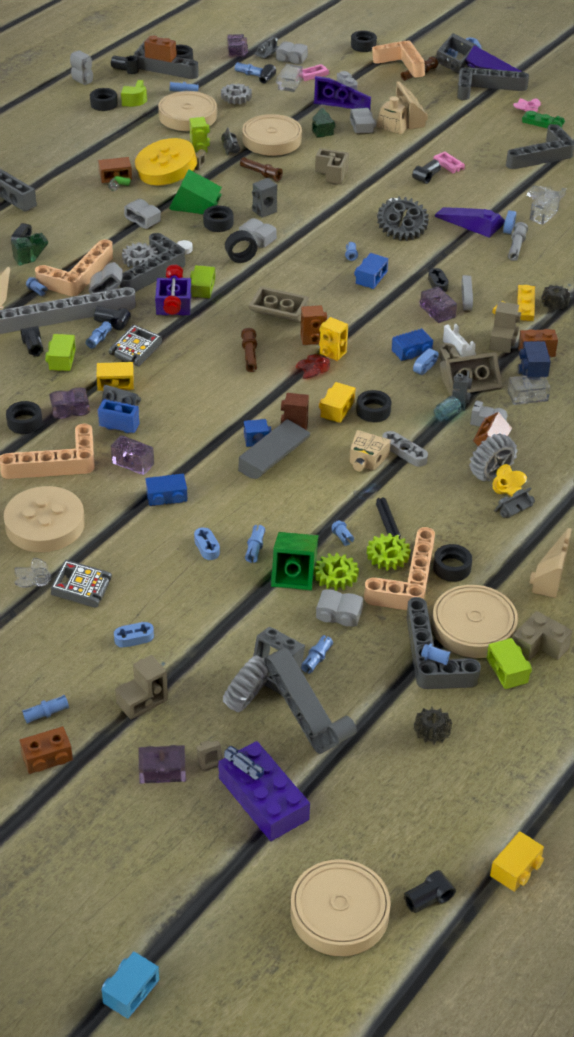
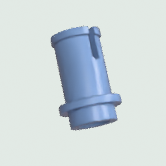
M349 242L346 244L347 251L345 256L348 260L354 261L358 257L356 244Z
M30 277L26 281V286L29 290L35 291L40 296L46 294L47 287L39 283L37 278Z
M340 520L333 523V534L339 537L343 545H350L347 538L353 542L354 536L346 528V523Z
M430 643L429 645H424L421 657H424L426 661L430 659L447 665L450 652L433 647Z

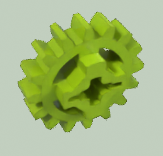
M391 533L388 536L381 534L380 538L374 536L373 541L369 540L367 546V559L372 560V565L378 564V569L385 567L386 571H388L389 567H392L394 570H397V566L403 568L404 563L409 562L410 544L405 543V538L400 540L399 535L392 537Z
M328 553V558L321 556V560L316 561V566L314 567L315 580L320 581V586L327 585V590L331 587H334L335 591L339 587L345 590L346 586L352 587L353 582H357L359 575L357 562L353 563L352 557L347 559L346 554L341 557L338 553L335 556Z

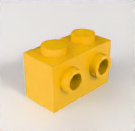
M330 317L321 324L319 329L321 332L319 341L320 354L338 361L347 353L348 324Z
M133 362L97 363L98 391H103L104 384L122 390H134Z
M335 382L332 388L328 389L324 399L320 400V417L341 423L355 403L356 388Z
M519 831L492 862L490 876L515 892L520 885L524 886L528 882L533 869L538 870L544 861L542 857L544 846Z

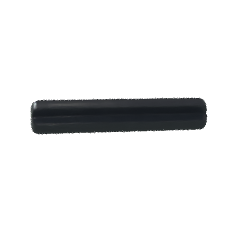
M377 498L376 506L387 534L391 533L392 537L399 535L400 539L401 534L386 498Z

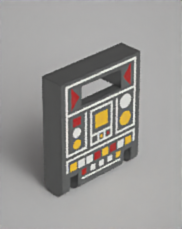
M133 324L110 347L109 354L115 355L116 358L125 362H133L135 366L139 367L163 343L162 336Z
M65 559L51 587V595L96 608L106 592L112 574ZM65 575L66 578H69L67 584L61 583Z

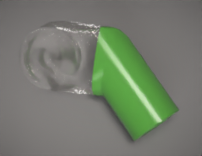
M116 176L109 182L108 187L111 191H116L120 185L129 186L130 178Z

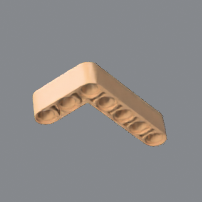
M400 41L372 47L374 63L402 60L413 77L425 76L424 59L411 41Z
M107 239L100 240L69 272L47 265L37 266L35 268V275L38 282L46 286L48 290L68 296L80 294L90 283L91 277L95 273L102 271L113 259L112 242Z
M85 423L76 426V449L2 454L0 456L1 476L5 479L91 473L95 468L92 426Z
M422 527L417 531L408 582L369 578L365 582L364 600L366 603L374 606L407 610L408 601L411 598L420 597L425 599L434 549L435 532L433 529Z

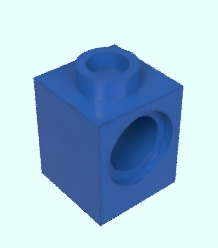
M266 419L244 421L246 447H252L272 431L271 426L267 425Z

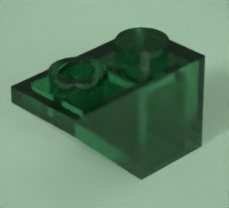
M321 108L312 118V132L317 138L334 135L335 121L332 120L324 108Z
M35 233L31 236L11 241L13 258L19 266L35 262L48 245V240L43 233Z

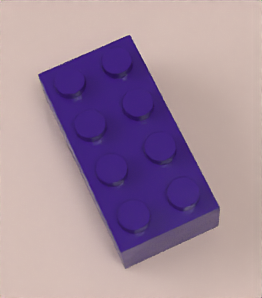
M258 741L240 749L238 753L242 752L255 762L254 765L258 764L264 768V774L259 780L253 779L249 776L250 773L247 774L234 765V761L230 762L226 758L218 761L219 779L270 842L309 820L310 802Z

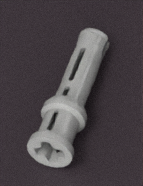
M518 222L514 225V232L511 236L513 241L508 254V258H511V261L518 259L522 242L526 239L528 226L524 222Z

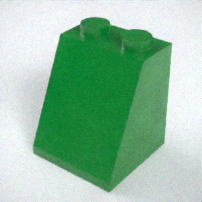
M188 169L169 209L203 214L204 210L208 207L218 204L222 196L220 193L222 187Z
M278 532L273 548L271 587L312 590L314 567L316 566L318 535Z

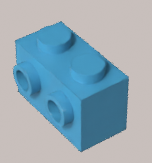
M133 951L128 959L125 958L121 961L118 971L113 977L107 978L102 986L103 1003L129 1019L159 982V967Z

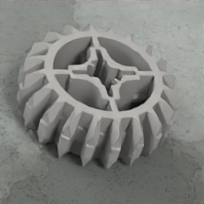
M499 433L497 435L493 434L492 437L488 436L485 441H482L480 446H477V450L473 452L474 456L470 458V470L481 481L495 479L497 477L496 471L500 466L504 464L511 466L514 464L513 460L516 459V453L518 452L516 449L517 445L505 434Z
M257 655L249 659L228 686L223 696V702L231 710L236 712L243 711L267 681L270 674L264 664V658Z

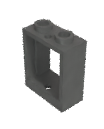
M452 33L437 50L436 59L439 64L459 73L460 69L464 68L467 64L465 59L474 45H477ZM451 48L465 56L460 61L446 54Z
M270 626L257 635L253 656L258 655L261 658L269 656L270 647L277 650L285 647L290 651L301 670L305 645ZM270 675L264 685L281 694Z

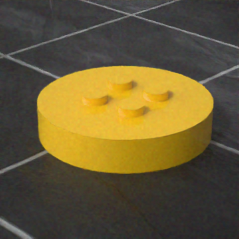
M180 138L156 141L142 149L135 159V167L139 178L144 183L150 185H167L177 182L185 177L188 169L193 171L197 165V157L193 145L189 141Z

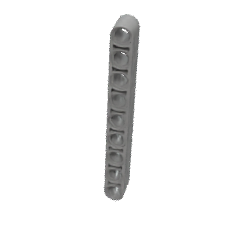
M124 287L0 310V334L20 331L22 328L41 327L94 317L97 306L118 310L119 308L131 310L136 306L135 290L131 287Z

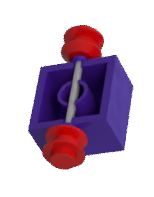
M179 265L168 266L166 278H157L155 295L156 315L184 316L191 313V278H183V269Z

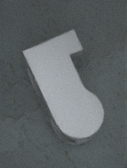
M476 401L472 409L470 425L480 427L484 418L497 412L506 420L508 414L504 409L485 407L483 402Z

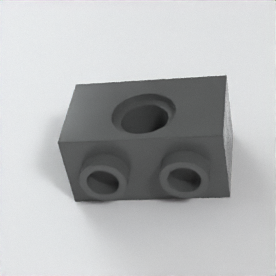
M269 178L253 183V212L261 218L276 213L277 184Z

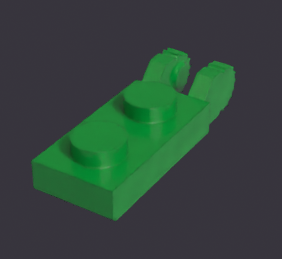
M526 111L522 117L523 123L547 129L551 124L559 125L562 128L565 123L563 117H552L548 114L536 113L535 111Z

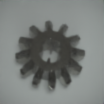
M557 284L556 286L549 285V287H545L541 296L543 306L555 311L557 309L562 311L563 308H567L571 298L568 289Z
M432 706L430 710L423 708L421 713H417L415 717L414 732H417V738H423L424 743L432 741L433 745H435L436 741L443 743L445 738H449L451 734L452 719H449L448 713H442L441 708L438 710H434Z

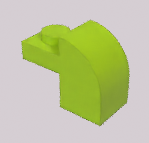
M138 80L135 87H123L121 92L122 106L136 107L147 102V88L144 86V80Z

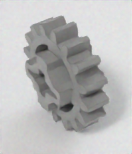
M227 84L226 87L221 89V99H224V102L228 101V104H242L250 101L252 98V89L249 86H245V84Z
M138 242L136 245L132 243V246L127 245L126 249H123L122 260L128 267H135L157 256L158 251H156V247H153L152 244L147 246V243L142 244Z

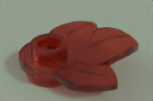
M312 354L308 355L307 359L299 361L295 367L305 370L303 379L317 376L319 373L327 372L330 369V360L326 357Z

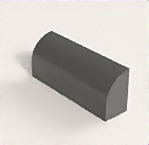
M288 419L239 456L238 471L252 479L261 477L310 437V432Z

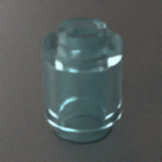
M453 396L448 397L436 405L434 409L436 418L440 421L450 419L461 411V402Z

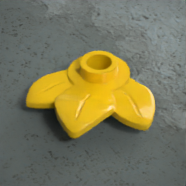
M504 464L496 471L497 477L492 483L493 490L498 494L507 493L512 497L516 491L522 489L521 486L526 482L527 476L521 471H512L509 464Z

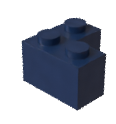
M545 341L523 342V349H520L519 352L521 363L518 364V374H521L522 381H544V377H549L551 363Z

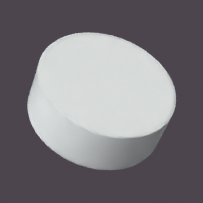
M182 240L177 242L178 245L185 249V254L192 252L193 247L190 241Z

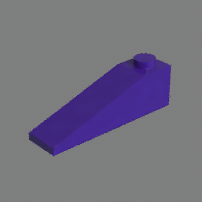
M475 45L465 59L469 68L522 72Z
M315 76L314 104L349 109L369 108L371 110L370 96L331 78Z
M443 207L435 214V217L489 238L505 223L500 214L487 209Z

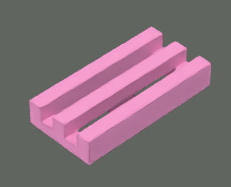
M322 64L298 71V76H301L304 81L315 79V76L329 75V70Z
M447 152L434 156V159L438 160L442 167L453 174L456 171L459 172L460 169H465L464 163Z

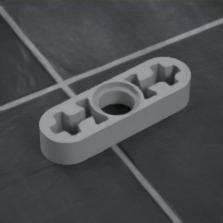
M462 275L463 310L472 311L473 293L471 276Z
M394 431L383 433V438L391 440V452L414 466L421 467L427 464L428 453L426 450ZM406 447L409 448V450H402L400 448Z

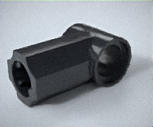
M114 55L110 63L114 69L126 70L128 74L139 72L136 56L121 57Z
M433 159L423 167L418 165L413 170L412 177L428 184L432 176L441 170V165L436 159Z
M97 306L94 313V320L102 323L105 321L109 322L116 330H122L131 319V313L125 308L113 310Z
M34 326L20 329L22 342L26 344L28 353L33 357L40 356L44 350L39 327Z
M437 870L432 872L425 879L424 883L405 892L404 900L408 909L411 912L417 913L435 902L443 904L449 901L455 895L456 889L443 872Z

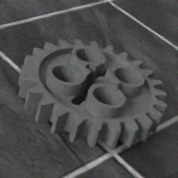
M399 196L398 200L392 198V201L386 200V204L382 203V207H379L377 214V223L379 228H383L382 232H388L387 236L393 235V239L399 237V241L402 238L408 241V237L414 240L415 236L419 238L420 234H424V231L427 230L429 214L426 213L427 209H423V204L418 206L419 201L413 202V198L408 201L407 197L401 200Z

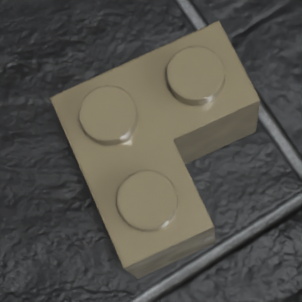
M319 148L316 154L315 172L326 174V182L341 184L348 171L349 153Z
M498 301L489 350L510 353L511 347H515L519 332V326H516V324L520 322L521 312H518L519 305Z
M536 611L513 634V640L516 645L520 646L526 661H530L539 650L559 660L570 647L573 631Z
M153 655L133 664L134 679L115 689L116 703L130 720L168 700L167 672Z

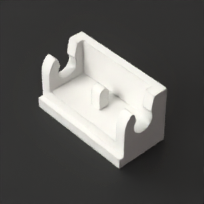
M449 324L444 325V343L453 344L460 357L476 355L475 343L471 341L469 345L459 334V326L457 324H454L453 331Z

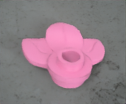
M520 98L518 103H513V106L517 109L535 112L538 111V107L541 105L537 98L529 102Z

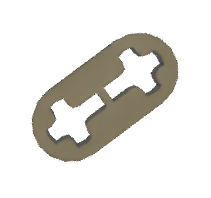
M443 343L440 345L439 356L442 361L460 358L453 344Z

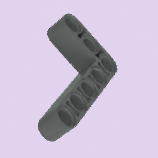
M144 42L134 52V56L138 59V67L141 70L188 79L199 77V65L195 60L175 57L170 63L145 58Z
M461 68L457 98L468 100L471 87L526 91L528 89L529 74L516 71Z
M551 124L547 129L546 143L508 150L506 167L509 169H519L570 159L573 157L574 140L559 125Z
M161 233L150 234L149 245L152 244L153 247H156L158 255L123 272L120 288L131 287L136 292L156 282L157 278H164L168 266L179 265L183 268L186 265L185 249Z
M411 598L408 601L406 619L417 685L423 689L475 687L479 682L481 665L477 660L449 659L447 665L430 659L426 661L424 657H421L425 644L429 645L431 643L434 647L427 603L423 598Z
M281 648L264 658V664L317 753L322 754L357 733L356 725L349 716H344L334 723L331 722L287 648Z

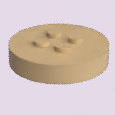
M175 92L162 98L158 105L161 123L175 130L190 131L189 118L204 117L206 124H209V126L217 119L216 101L211 96L201 92Z
M277 114L260 115L245 122L242 128V141L244 146L252 152L271 156L283 155L293 152L301 145L302 127L296 120L287 116Z
M41 486L25 490L13 497L4 510L5 531L10 541L24 550L51 552L62 549L76 541L84 530L83 504L74 493L60 487Z
M462 585L444 592L434 605L432 629L436 639L446 649L464 657L486 658L488 644L513 638V634L517 630L518 614L513 603L501 592L486 586Z
M343 859L323 861L307 869L296 881L291 893V921L298 936L308 946L318 952L332 956L356 955L373 947L384 935L389 922L390 895L383 880L367 866Z

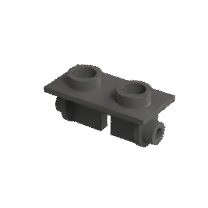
M271 37L267 42L258 46V51L254 55L260 58H267L275 53L279 47L277 46L278 39Z
M227 127L221 136V141L228 156L230 152L239 153L240 146L237 144L236 135L230 133Z
M467 371V376L461 373H457L454 376L453 389L458 390H453L451 399L454 406L464 405V411L466 403L469 404L470 393L467 392V389H471L472 378H469V371Z
M104 384L102 401L104 399L113 400L114 402L117 401V403H127L134 406L140 404L141 397L136 393Z
M532 488L520 489L512 497L506 496L498 501L499 505L494 512L500 510L503 518H510L519 513L520 510L523 511L533 506L535 499L528 494Z

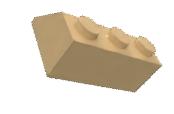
M398 81L396 84V97L399 98L398 104L406 107L408 129L425 127L428 120L427 113L423 110L422 105L419 104L413 93Z

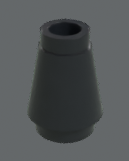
M272 64L265 65L259 81L265 84L276 75V67Z

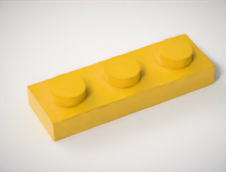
M518 285L517 305H519L518 312H521L520 320L534 321L535 286Z

